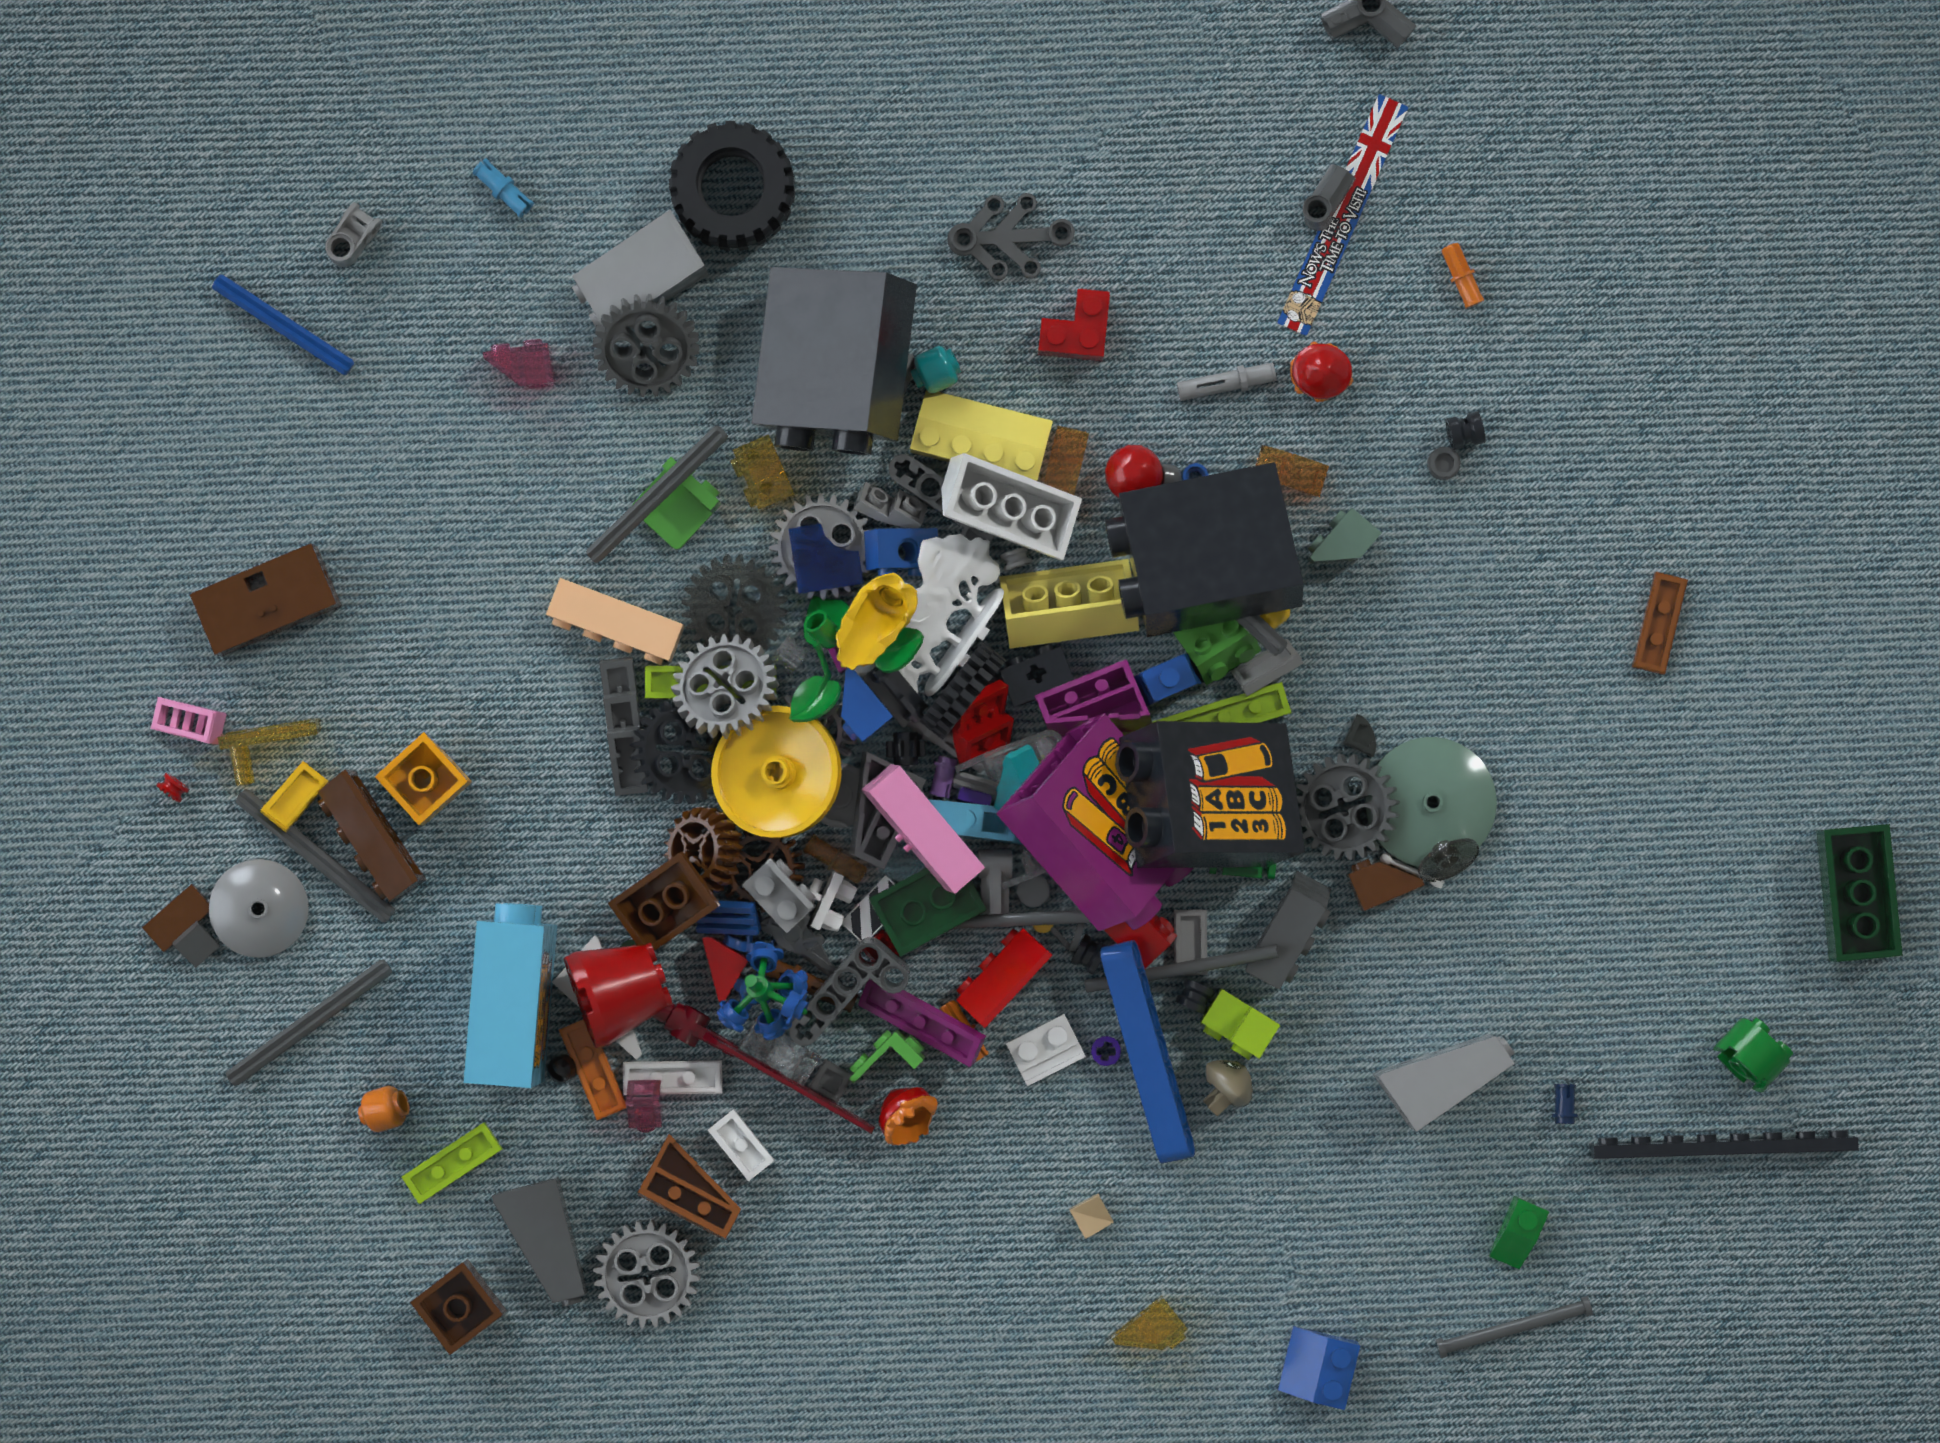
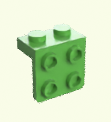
M672 457L662 465L664 470L638 499L677 463ZM691 474L643 521L672 548L676 550L681 549L720 507L721 502L716 498L720 492L707 480L702 484L699 483Z
M1236 620L1173 632L1193 661L1206 686L1213 681L1222 679L1227 672L1242 663L1250 661L1257 653L1261 652L1257 640Z
M887 1029L873 1044L877 1050L870 1057L864 1053L849 1068L853 1072L849 1080L854 1083L890 1046L915 1069L925 1058V1055L921 1053L925 1047L911 1034L906 1038L898 1029L893 1033Z

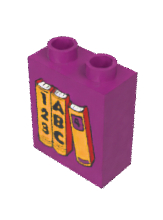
M1106 714L1068 730L996 814L1098 931L1122 922H1126L1132 930H1135L1150 921L1161 909L1162 903L1155 896L1163 884L1167 887L1177 884L1194 868H1137L1134 847L1128 843L1125 836V819L1129 812L1126 785L1120 779L1116 770V754L1120 747L1119 738L1124 735Z

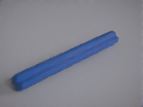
M220 274L212 285L216 292L341 374L347 375L354 365V361L226 276Z

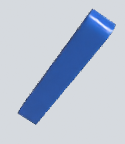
M1135 940L1102 947V965L1157 1157L1161 1164L1194 1157L1193 1137L1138 945Z

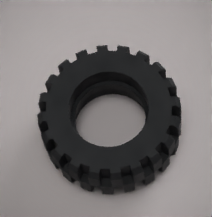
M725 121V125L720 126L713 123L707 125V130L701 133L697 130L690 136L691 140L687 144L683 143L679 148V155L676 160H673L670 168L672 172L669 179L671 201L681 223L684 224L687 231L693 237H698L702 243L710 247L712 245L718 246L720 250L730 251V248H738L739 251L748 250L750 245L757 243L759 246L767 242L766 238L771 234L775 236L781 230L783 221L788 220L791 214V205L795 200L794 174L783 147L779 142H775L771 134L764 129L760 131L753 124L746 122L744 125H739L735 121ZM727 157H741L749 160L758 168L763 179V192L759 202L748 212L736 216H725L715 212L708 206L702 194V180L707 169L715 162Z

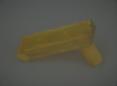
M320 718L225 732L219 735L218 743L220 750L229 749L236 786L255 783L249 745L317 735L322 730Z

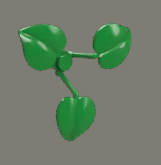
M813 596L810 601L804 622V638L817 651L824 670V677H810L798 686L791 700L789 719L793 722L815 720L828 713L839 699L841 685L837 681L830 680L832 675L823 648L831 649L837 645L835 635L840 629L842 618L849 609L848 604L843 601L822 600V598ZM905 627L902 629L896 640L875 660V666L885 673L896 672L904 668L920 649L924 638L922 632L914 628Z

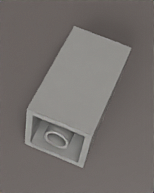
M670 209L574 274L572 277L577 284L572 286V289L581 304L588 301L594 311L589 314V317L596 327V325H603L601 323L602 314L611 316V305L621 309L622 298H625L629 304H633L635 294L639 296L641 302H646L648 294H651L654 303H657L662 296L667 301L709 274Z
M1486 1034L1377 1070L1373 1073V1076L1409 1128L1417 1132L1515 1063L1511 1056L1515 1053L1504 1038Z

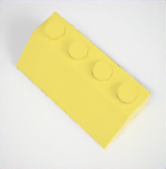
M926 390L915 426L910 453L950 462L952 457L966 453L1038 481L1053 421L941 392L932 394Z
M1129 559L1000 576V587L1004 590L1002 601L1009 649L1139 631L1138 617L1125 619L1118 580L1132 577Z

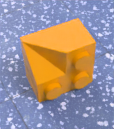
M425 732L375 776L419 826L426 825L472 783L459 766Z

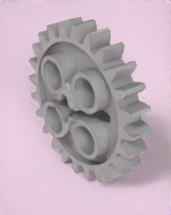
M819 493L817 503H813L809 495H807L806 505L803 507L795 500L793 503L796 511L791 513L784 509L783 512L787 520L785 522L781 520L775 521L776 525L781 528V531L770 534L772 538L778 540V544L769 546V550L779 554L771 559V563L782 564V567L776 574L778 576L788 574L785 585L790 586L796 582V594H800L804 588L808 589L809 599L813 598L816 591H820L822 600L826 599L827 591H832L837 599L839 598V588L841 587L850 593L849 582L853 581L860 585L862 582L857 574L859 572L869 574L870 572L866 571V567L863 565L865 561L864 531L868 530H863L862 527L867 524L868 519L862 518L857 520L856 517L859 512L854 509L850 512L847 510L849 500L846 499L839 506L837 505L836 495L831 497L829 503L825 502L822 493ZM815 519L819 522V530L815 535L807 536L802 533L801 526L805 520ZM840 526H845L851 530V538L844 544L837 543L833 539L834 530ZM794 539H805L813 543H820L822 539H827L828 546L849 550L851 554L850 556H845L827 550L824 551L823 555H818V550L815 547L795 544ZM801 550L808 551L812 556L811 563L804 568L797 567L793 562L795 554ZM838 558L843 562L844 568L840 574L830 575L826 572L825 565L829 559Z
M722 634L720 643H716L712 637H709V646L706 648L698 642L697 648L699 652L694 654L687 651L686 654L690 661L688 663L678 662L683 673L673 674L674 679L679 683L671 686L674 694L678 695L673 698V702L676 707H680L677 710L682 719L686 718L685 721L690 728L696 725V729L701 735L708 729L711 738H715L720 730L724 738L728 739L730 730L733 729L738 736H741V727L744 725L752 731L754 729L752 720L756 719L763 722L764 718L760 712L762 710L772 711V707L767 700L777 699V695L772 689L779 686L777 679L773 677L778 673L774 665H771L773 661L768 654L764 655L765 652L761 645L754 647L750 638L742 644L739 635H735L732 642H729L727 636ZM731 661L727 668L719 669L723 662ZM710 669L726 686H731L735 694L746 702L740 704L725 687H719L716 680L706 673L705 670ZM754 680L752 686L746 689L742 688L745 682ZM703 684H708L706 690H704L703 692H696L698 687H700ZM731 704L728 710L719 712L721 706Z
M639 1220L636 1221L635 1231H632L626 1224L623 1226V1237L616 1232L611 1234L615 1242L614 1245L608 1242L602 1244L608 1252L607 1255L597 1254L596 1256L603 1263V1266L593 1269V1272L602 1275V1278L594 1282V1286L604 1287V1291L598 1295V1299L608 1297L610 1301L605 1309L609 1310L616 1307L618 1310L615 1319L620 1318L623 1314L628 1315L627 1325L629 1326L635 1318L639 1319L640 1328H644L647 1319H651L654 1328L658 1327L659 1317H663L669 1324L671 1322L670 1312L673 1311L678 1316L683 1314L679 1306L680 1303L686 1306L692 1304L691 1300L686 1296L687 1293L697 1294L698 1289L691 1285V1282L701 1279V1276L692 1273L693 1269L700 1266V1262L690 1261V1257L696 1253V1250H685L684 1247L689 1239L685 1238L678 1241L676 1239L679 1233L678 1229L674 1230L671 1234L666 1233L667 1223H664L657 1230L655 1229L654 1220H650L647 1229H643L642 1223ZM662 1246L668 1250L669 1259L667 1262L658 1263L653 1259L652 1250L654 1247ZM630 1252L636 1257L637 1264L635 1268L626 1269L621 1266L619 1262L621 1253ZM644 1266H648L649 1271L671 1266L676 1268V1271L672 1273L655 1274L650 1282H647L645 1277L622 1282L618 1280V1277L621 1275L642 1272ZM660 1280H671L674 1283L675 1292L670 1296L662 1295L657 1288ZM629 1285L639 1286L642 1290L641 1300L637 1302L630 1301L625 1295L626 1287Z

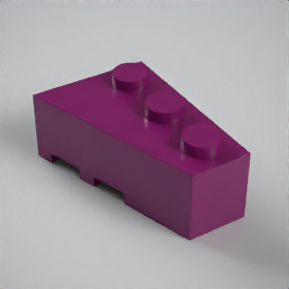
M1127 659L1035 695L1051 738L1063 737L1068 730L1103 714H1106L1121 732L1136 731L1152 723L1150 713Z

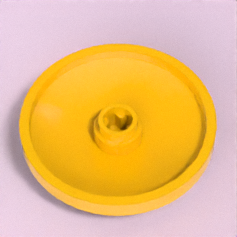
M771 706L772 711L762 710L760 712L764 718L763 722L756 719L752 720L754 728L752 731L744 725L741 727V736H738L734 729L730 730L728 739H725L722 735L714 752L711 778L717 802L734 824L754 835L767 838H787L809 830L828 813L835 802L840 788L842 766L837 745L832 735L820 721L815 719L808 722H793L789 719L791 707Z

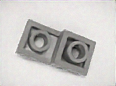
M865 482L859 490L853 509L890 525L904 528H920L928 505L902 490H899L893 498L884 490Z

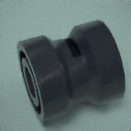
M1478 411L1468 413L1464 419L1457 417L1445 419L1448 439L1453 450L1462 449L1469 442L1475 445L1486 442L1483 422Z

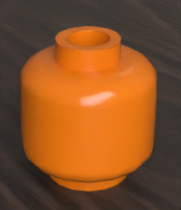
M388 1085L368 1091L363 1095L361 1106L358 1108V1116L363 1125H367L373 1132L379 1133L401 1126L409 1114L410 1106L407 1096L402 1090Z

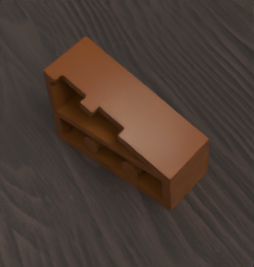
M668 1134L638 1191V1196L725 1241L741 1208Z

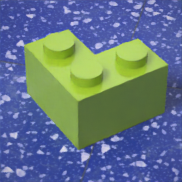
M1221 988L1200 1020L1201 1023L1206 1025L1203 1032L1218 1041L1224 1036L1233 1042L1230 1049L1250 1060L1252 1055L1260 1059L1280 1027V1024Z

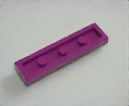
M872 979L867 981L858 1003L860 1007L968 1067L975 1064L986 1038V1035L905 990L895 994L888 993Z

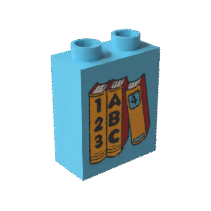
M495 903L494 920L477 921L464 1083L532 1088L545 1082L557 925L541 923L543 906Z

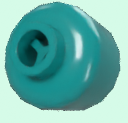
M936 346L917 355L914 359L916 368L911 370L917 387L921 388L924 386L932 394L957 383V374L962 372L952 349L946 350L943 346Z

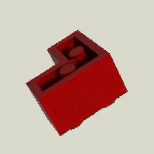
M1077 289L1074 321L1042 318L1038 355L1103 362L1110 292Z

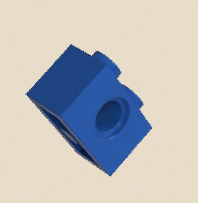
M883 528L864 531L866 571H878V576L889 573L897 574V570H908V576H922L918 565L921 543L923 540L938 537V528ZM900 545L905 550L904 560H902L898 554V548Z

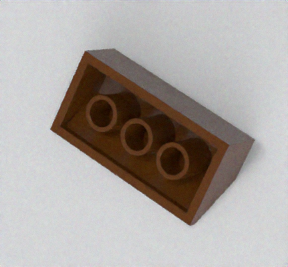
M345 769L318 791L322 798L318 801L321 809L328 818L332 815L339 824V827L336 828L338 835L346 845L349 843L353 845L358 853L354 856L357 864L363 872L370 871L375 879L372 886L382 900L387 897L389 902H394L427 880L356 771Z

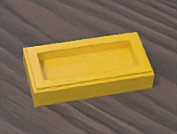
M302 761L262 807L260 812L284 832H287L319 795L318 791L329 781Z

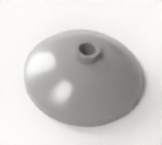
M264 859L247 860L228 869L216 882L209 901L210 921L222 943L238 954L256 958L273 956L289 948L303 932L309 911L307 894L299 878L284 865ZM256 902L262 903L265 907L261 915H256L252 912V905Z

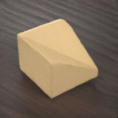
M1098 1193L1069 1208L1085 1239L1113 1223Z

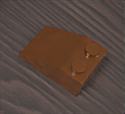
M683 851L608 902V905L637 945L651 943L654 951L721 905Z

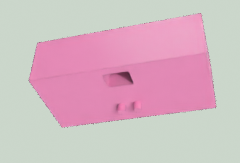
M890 764L861 789L898 833L895 837L897 842L899 843L903 839L907 844L903 849L907 853L912 850L946 891L954 894L957 893L985 868L899 765Z

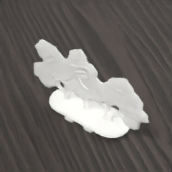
M962 534L949 535L944 539L938 537L926 539L921 543L918 565L922 573L923 584L920 588L916 589L918 598L917 609L906 627L921 631L924 638L920 649L910 663L898 670L917 694V680L921 674L931 673L925 685V693L927 696H932L944 685L957 665L963 667L971 656L966 653L976 639L983 641L990 631L985 625L1000 605L1004 590L1002 588L993 590L978 605V587L992 584L1000 575L999 564L989 555L990 541L977 537L970 541ZM972 576L978 579L976 586L972 584ZM963 580L967 582L970 592L966 595L969 601H966L959 591V584ZM957 599L962 603L960 606H953L952 604ZM967 609L972 616L959 635L955 636L948 631L947 620L954 611ZM947 640L952 645L936 666L929 653L932 648ZM917 661L922 666L919 669L914 668L912 662ZM875 662L873 665L857 666L855 671L859 676L864 677L875 667Z

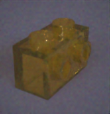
M769 434L733 449L736 458L731 459L730 462L737 478L744 476L749 488L744 489L743 492L750 508L757 505L761 513L796 497Z

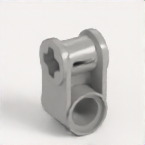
M353 202L347 208L339 224L325 244L327 255L339 267H348L356 262L359 255L375 237L382 225L380 218H372L359 209L360 205L356 202ZM347 243L350 245L349 253L346 256L337 257L334 255V249L338 244Z

